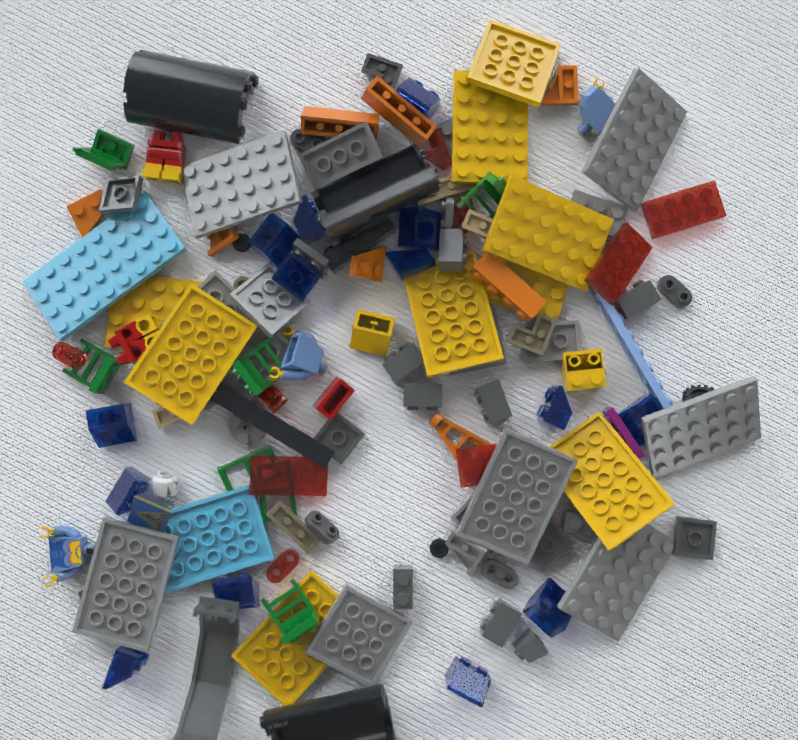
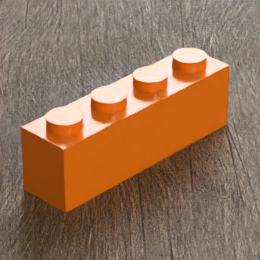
M378 76L375 77L360 98L419 148L437 127Z
M304 106L301 114V134L335 137L367 121L377 142L380 115Z
M488 252L469 271L474 280L483 283L490 294L500 298L501 303L505 307L511 308L517 318L522 321H530L547 302L495 255Z

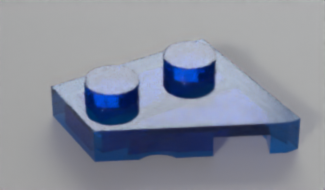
M427 248L385 252L387 260L401 281L436 266L435 259Z

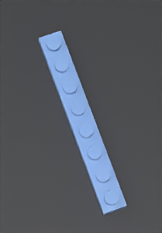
M596 277L589 280L590 285L588 289L660 411L673 405L671 399L663 393L661 382L655 379L652 374L653 368L642 357L644 355L642 349L635 345L632 332L626 329L623 324L624 319L622 315L614 309V301L610 296L606 295L603 282Z

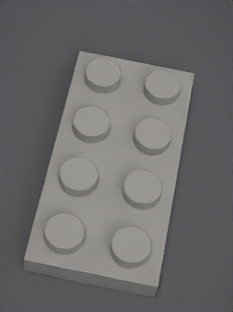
M365 121L299 154V157L316 190L382 159L383 155L368 122Z

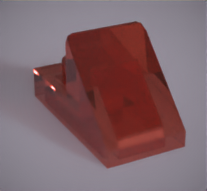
M438 128L429 136V144L433 150L426 151L424 154L426 156L425 160L444 171L452 165L442 128Z
M273 384L257 395L274 414L288 401V398Z

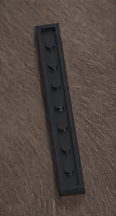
M222 383L210 399L323 468H326L335 453L332 449Z

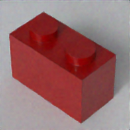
M336 376L312 406L331 421L355 390Z

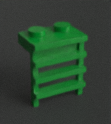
M97 129L92 147H73L72 151L75 152V155L109 171H112V169L127 170L135 145L102 129Z
M487 172V176L483 180L480 179L478 184L471 188L465 197L462 196L461 201L456 206L460 209L466 204L471 210L478 212L468 201L474 195L490 213L488 217L494 219L497 209L493 212L477 192L483 188L494 202L499 205L507 183L501 176L497 178L491 172Z
M272 337L232 364L235 367L232 371L238 379L241 377L246 382L244 387L250 395L254 393L257 396L276 382L270 380L267 383L249 359V357L255 354L270 375L276 376L274 372H270V366L258 352L265 347L281 368L282 363L268 346V343L274 340Z
M81 338L79 342L86 345L72 370L69 371L64 368L62 372L88 386L90 392L104 394L121 365L116 357ZM90 350H95L96 352L81 377L76 375ZM102 354L105 356V359L90 383L86 379Z
M294 577L290 579L293 587L268 603L265 598L260 600L281 630L280 640L284 645L289 642L293 644L301 638L300 635L303 632L307 631L309 633L314 630L320 617ZM297 590L300 596L274 613L271 607ZM302 600L307 606L282 623L278 619L280 615Z

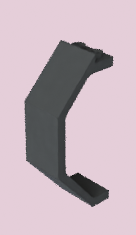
M200 596L199 604L193 610L192 617L199 615L200 634L190 688L176 734L172 740H217L235 665V660L231 655L238 647L240 635L239 602Z

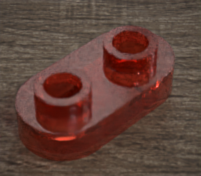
M461 195L454 201L453 229H462L459 227V222H464L470 209L466 204H464L465 209H459L456 206L461 201V197L466 195ZM470 198L468 201H469V202L471 203V205L473 206V201H472V199Z
M62 341L56 343L53 347V357L68 367L80 369L85 365L87 360L86 354L78 348Z
M291 548L284 550L267 568V579L272 583L281 582L298 565L300 561L299 553ZM292 555L294 560L288 561L287 556ZM274 569H278L280 574L275 575Z

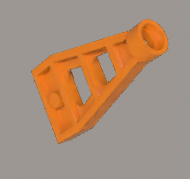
M437 412L429 420L428 424L435 428L462 470L478 483L495 447L489 441L443 418ZM442 420V424L440 426H436ZM450 429H455L463 436L456 445L452 444L447 438V433ZM466 441H470L479 447V451L471 460L465 459L460 450Z

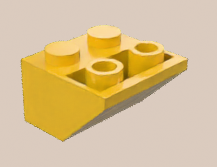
M357 309L349 348L387 357L395 318Z
M602 348L563 352L561 368L563 391L606 387Z

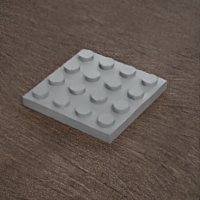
M345 583L305 649V653L367 686H373L377 683L411 627L413 620Z

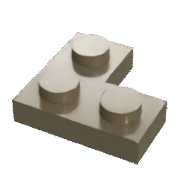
M538 313L532 330L513 324L506 342L543 356L557 320Z

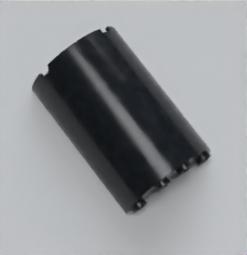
M146 50L136 51L129 61L124 80L123 93H126L125 97L127 99V102H123L125 118L129 123L239 144L241 137L243 138L245 135V126H243L241 116L243 110L245 111L247 108V94H253L254 87L257 88L259 76H256L255 72Z
M414 143L311 192L312 198L319 210L320 221L332 242L440 191L442 186L438 179L440 177L435 165L431 166L428 161H423L426 159L422 148H418Z
M383 684L266 709L263 716H260V727L265 730L267 737L271 736L272 740H396L390 705Z

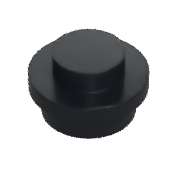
M240 233L238 234L239 238L232 244L236 251L244 253L251 248L252 241L248 235Z
M435 539L430 544V552L436 558H443L448 554L449 548L446 546L444 539Z

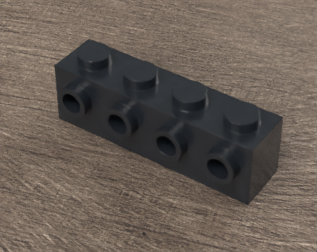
M386 216L356 230L350 236L348 234L343 236L339 240L340 243L334 247L333 245L327 247L323 251L324 254L322 256L329 260L328 267L335 274L351 263L353 255L372 249L394 234L396 227L390 218Z

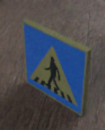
M135 495L127 522L165 533L172 510Z

